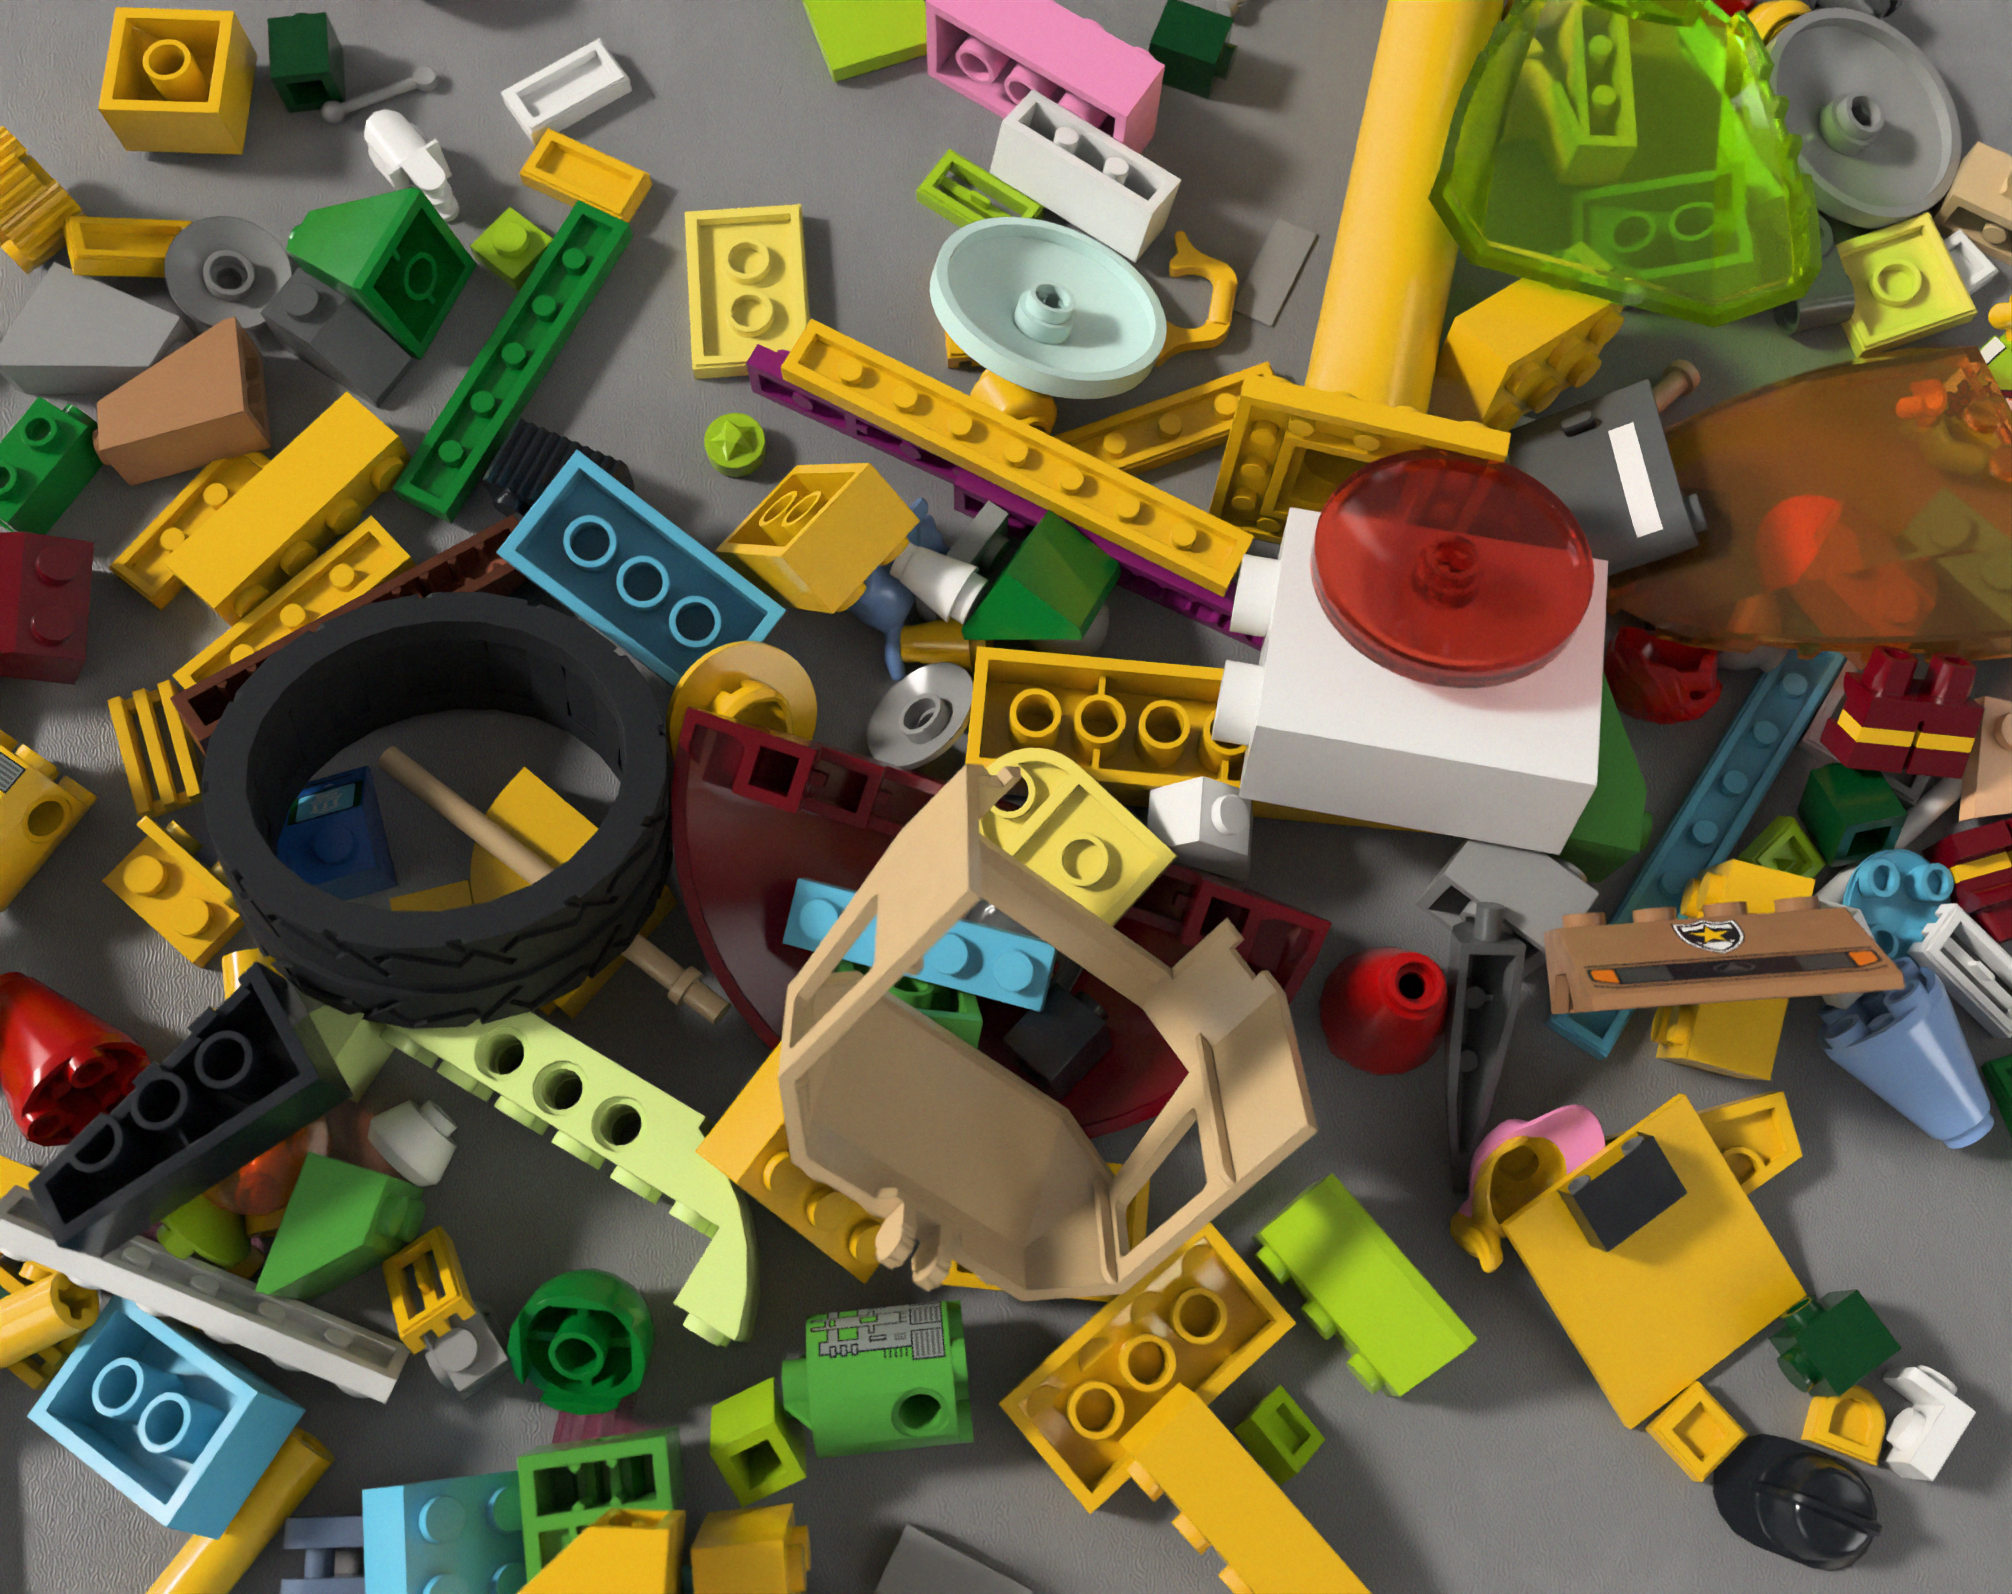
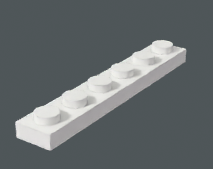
M15 1185L0 1199V1251L4 1255L19 1261H34L66 1274L73 1283L81 1287L103 1289L133 1301L142 1311L158 1317L170 1316L202 1329L209 1338L217 1342L239 1344L270 1357L276 1365L283 1369L305 1371L335 1383L341 1391L350 1396L372 1398L386 1404L410 1353L409 1348L405 1344L293 1298L271 1296L256 1292V1283L191 1256L186 1260L176 1258L162 1244L140 1235L135 1236L103 1258L57 1247L30 1190Z

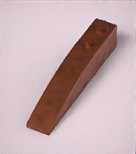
M512 514L170 697L171 702L204 756L206 757L209 739L228 703L234 702L237 690L269 656L308 630L315 633L321 623L367 604L418 594L419 599L437 592H485L508 597L528 578L504 561L496 552L520 522Z

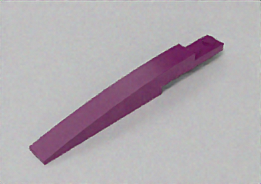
M757 344L746 362L752 392L954 484V510L975 518L989 500L1009 513L1008 535L1023 542L1048 511L782 378L781 366L790 351L780 349L775 352ZM1060 517L1119 562L1122 574L1116 582L1117 585L1261 651L1263 637L1230 632L1237 583L1232 581L1225 596L1222 597Z

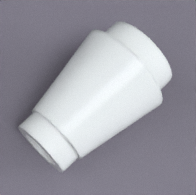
M911 542L895 559L890 570V575L900 580L901 584L923 601L945 622L953 618L963 625L980 603L989 584V580L977 574L979 567L921 546L918 547Z

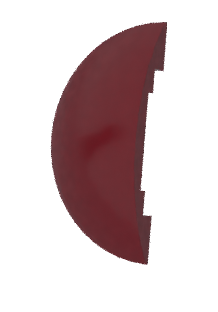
M687 706L676 749L671 792L672 841L678 881L690 923L710 968L731 1003L758 1037L774 1051L782 1040L787 987L814 953L810 950L782 943L798 878L806 877L858 891L900 831L948 782L814 740ZM1002 799L996 803L999 808L1006 812L1015 811L1022 807ZM1174 861L1116 923L1114 928L1172 968L1224 919L1228 918L1244 938L1235 948L1256 976L1261 971L1268 970L1286 993L1289 1006L1313 967L1332 922L1257 891ZM1083 968L1070 993L1075 996L1079 991H1083L1105 1010L1109 1017L1105 1022L1112 1047L1063 1098L1060 1104L1070 1111L1084 1133L1091 1139L1121 1131L1158 1116L1189 1074V1071L1141 1007ZM975 995L983 1020L977 1050L1048 1095L1011 1063L1002 1038L1030 1009Z

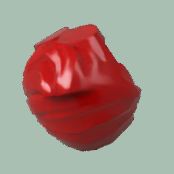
M1620 627L1614 639L1609 641L1603 672L1617 709L1633 719H1642L1644 722H1654L1658 725H1672L1700 719L1718 702L1723 687L1717 678L1718 655L1717 643L1714 641L1703 640L1701 645L1683 644L1665 636L1647 634L1644 629L1636 627Z

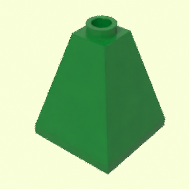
M413 187L311 210L303 222L292 229L288 238V246L285 249L305 272L347 297L410 357L418 360L422 359L477 266L476 262L423 191Z

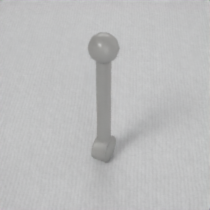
M420 66L415 69L413 77L342 103L334 100L327 101L321 108L322 117L328 123L338 124L343 121L345 114L418 88L420 91L430 92L438 85L436 72L430 66Z

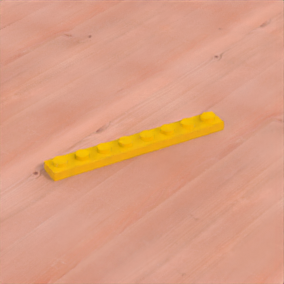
M812 318L781 366L782 378L1046 510H1051L1056 515L1222 597L1225 596L1239 570L1243 555L1248 553L1252 545L1254 535Z

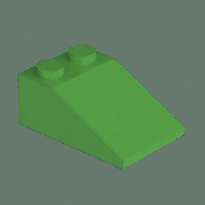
M1604 672L1602 677L1597 787L1560 855L1545 853L1552 859L1560 858L1572 863L1585 874L1587 881L1595 883L1602 882L1619 867L1624 866L1640 850L1643 851L1649 842L1652 830L1651 812L1644 811L1647 787Z

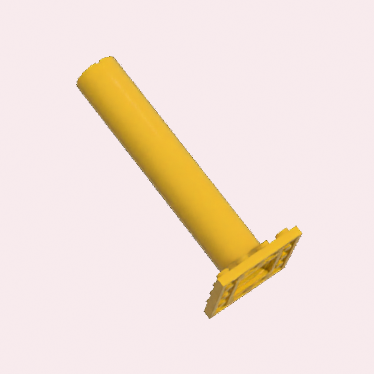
M1388 0L1305 385L1292 384L1282 377H1261L1246 373L1208 511L1209 514L1254 535V539L1281 545L1290 507L1465 537L1507 457L1511 433L1490 429L1476 421L1459 422L1427 414L1505 0Z

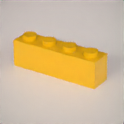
M346 391L162 562L186 587L229 626L233 627L315 561L318 553L336 536L345 534L353 529L361 519L363 511L382 493L393 490V486L411 460V456L400 437Z
M1180 1382L1118 1441L1134 1459L1125 1468V1471L1153 1502L1164 1493L1181 1512L1171 1522L1181 1535L1200 1555L1211 1546L1226 1563L1227 1566L1218 1576L1233 1594H1372L1201 1398Z

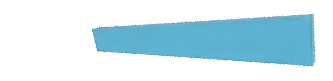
M1795 621L1787 629L1782 637L1791 644L1786 657L1772 671L1768 673L1761 671L1606 925L1633 923V910L1659 907H1676L1677 920L1688 919V916L1681 915L1680 906L1689 878H1697L1699 870L1725 862L1847 660L1846 657L1818 633L1798 621ZM1635 1009L1552 1014L1551 1012L1544 1025L1600 1061L1608 1056Z

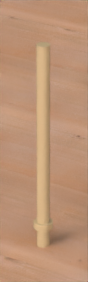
M389 747L380 756L377 763L379 768L531 885L555 870L397 747ZM639 933L629 948L622 953L628 960L669 990L667 998L677 1006L686 1003L713 1025H716L729 1010L731 1004L702 982L704 974L693 966L687 969L683 968Z

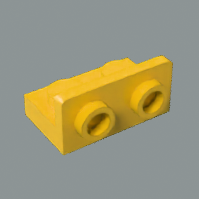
M145 815L136 825L147 836L102 882L192 964L202 969L245 924L241 919L240 912L229 888L227 877L222 870L219 860L210 868L195 855L203 847V844L179 823L172 820L164 828Z

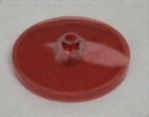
M1419 449L1395 453L1375 460L1352 473L1335 489L1324 505L1317 522L1310 555L1311 579L1320 606L1330 623L1353 648L1379 666L1402 677L1421 683L1450 688H1483L1506 684L1527 677L1549 664L1568 646L1575 636L1588 609L1594 585V563L1587 538L1577 519L1557 495L1531 475L1510 464L1444 449Z

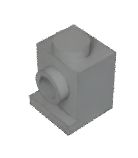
M472 1299L476 1313L465 1321L457 1313L448 1317L451 1330L440 1338L432 1329L424 1334L432 1348L425 1354L429 1367L445 1388L449 1389L454 1385L463 1401L468 1400L512 1370L507 1352L510 1334L490 1302Z

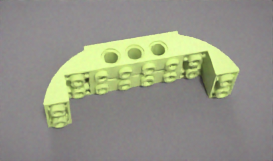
M328 1005L308 1013L354 1095L349 1100L356 1103L360 1101L395 1047L431 1069L438 1058H441L443 1061L436 1070L437 1073L485 1102L489 1100L494 1091L499 1093L500 1097L493 1107L541 1136L544 1135L550 1125L558 1129V1132L551 1142L597 1170L601 1168L606 1159L616 1164L617 1166L610 1178L655 1205L663 1193L675 1200L676 1202L669 1214L712 1239L674 1301V1304L689 1312L682 1325L718 1347L722 1345L727 1348L732 1339L734 1341L750 1343L753 1338L760 1300V1250L753 1215L742 1188L695 1152L714 1128V1125L704 1115L532 1012L482 1025L480 1019H477L467 1027L410 1029L363 1020L364 1013L357 1012L347 1015ZM524 1054L521 1065L510 1073L512 1063ZM582 1086V1094L579 1101L574 1106L565 1110L567 1096L574 1089ZM634 1120H641L639 1135L632 1142L620 1145V1136L626 1125Z

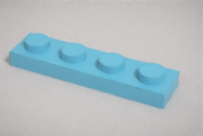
M806 877L798 878L782 943L814 952L857 891ZM877 914L842 958L843 960L870 967L873 966L875 963ZM961 918L924 954L923 970L916 976L907 973L903 976L1040 1012L1044 1009L1058 950L1040 938Z

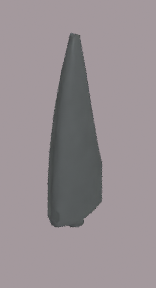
M1478 902L1475 922L1456 924L1453 926L1447 977L1449 1004L1445 1021L1444 1063L1447 1137L1453 1193L1466 1194L1470 1163L1475 1150L1483 1138L1519 1009L1526 944L1511 934L1502 931L1505 907L1493 902Z

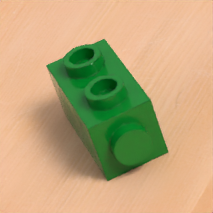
M38 396L1 440V527L9 532H29L46 535L99 471L104 463L98 457L93 445L92 433L98 429V424L91 417L71 404H67L61 410Z

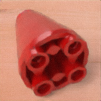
M1393 946L1366 947L1344 958L1327 977L1319 1000L1321 1028L1326 1036L1330 1052L1338 1059L1345 1060L1353 1068L1376 1076L1403 1075L1422 1066L1429 1061L1444 1043L1445 1021L1449 1004L1446 977L1440 966L1429 956Z
M21 972L4 973L0 975V1082L12 1117L20 1132L28 1141L43 1147L68 1145L101 1112L109 1115L136 1088L132 1081L152 1062L149 1060L145 1049L137 1040L33 977H27Z

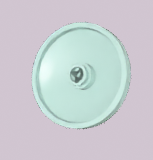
M997 217L968 224L954 232L945 241L938 254L931 275V303L940 324L951 339L968 356L989 371L1009 382L1042 394L1069 399H1100L1129 391L1143 382L1150 374L1166 340L1167 327L1164 310L1159 298L1146 279L1129 262L1104 244L1085 234L1055 223L1022 217Z

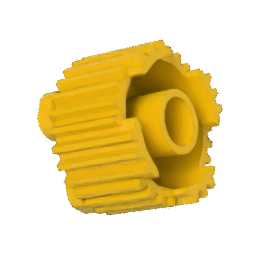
M2 126L0 128V247L28 275L66 246L63 235L64 216L86 215L67 191L30 154L26 153L28 150L17 138Z

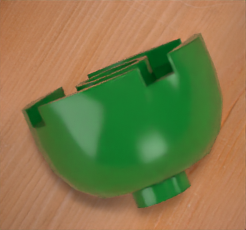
M595 1268L570 1270L542 1283L519 1312L510 1329L507 1352L514 1375L522 1385H524L528 1377L536 1387L544 1391L540 1401L553 1409L576 1415L602 1414L617 1408L623 1397L632 1392L634 1394L641 1386L649 1368L655 1329L646 1301L632 1284L615 1273Z

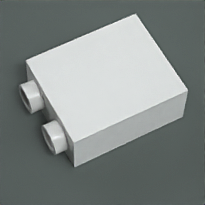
M1290 507L1278 559L1244 554L1235 594L1230 632L1263 637L1259 665L1226 660L1212 732V740L1246 746L1238 797L1560 855L1597 787L1608 561Z

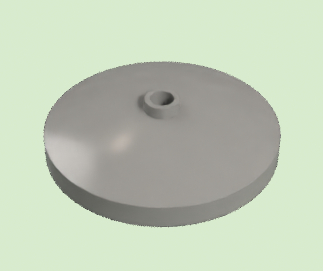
M1822 8L1803 14L1792 21L1763 50L1757 62L1752 84V102L1756 125L1773 163L1786 181L1805 200L1825 214L1844 223L1863 228L1882 229L1919 216L1939 202L1947 193L1957 175L1961 157V131L1956 108L1943 79L1931 61L1899 30L1885 21L1861 11L1847 8Z

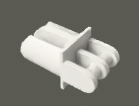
M387 109L374 112L366 121L364 138L368 143L369 156L376 168L396 191L410 187L420 189L445 222L454 220L458 216L459 205L453 196L451 186L447 182V178L452 176L438 141L434 139L430 142L417 126L409 123L399 112Z

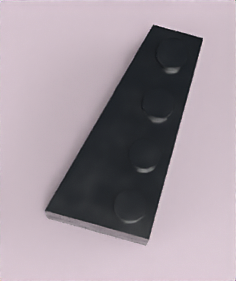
M255 961L237 979L241 985L217 1009L209 1006L188 1027L192 1033L161 1064L153 1061L132 1081L136 1088L109 1115L101 1112L27 1184L57 1247L103 1258L354 1096L290 981Z

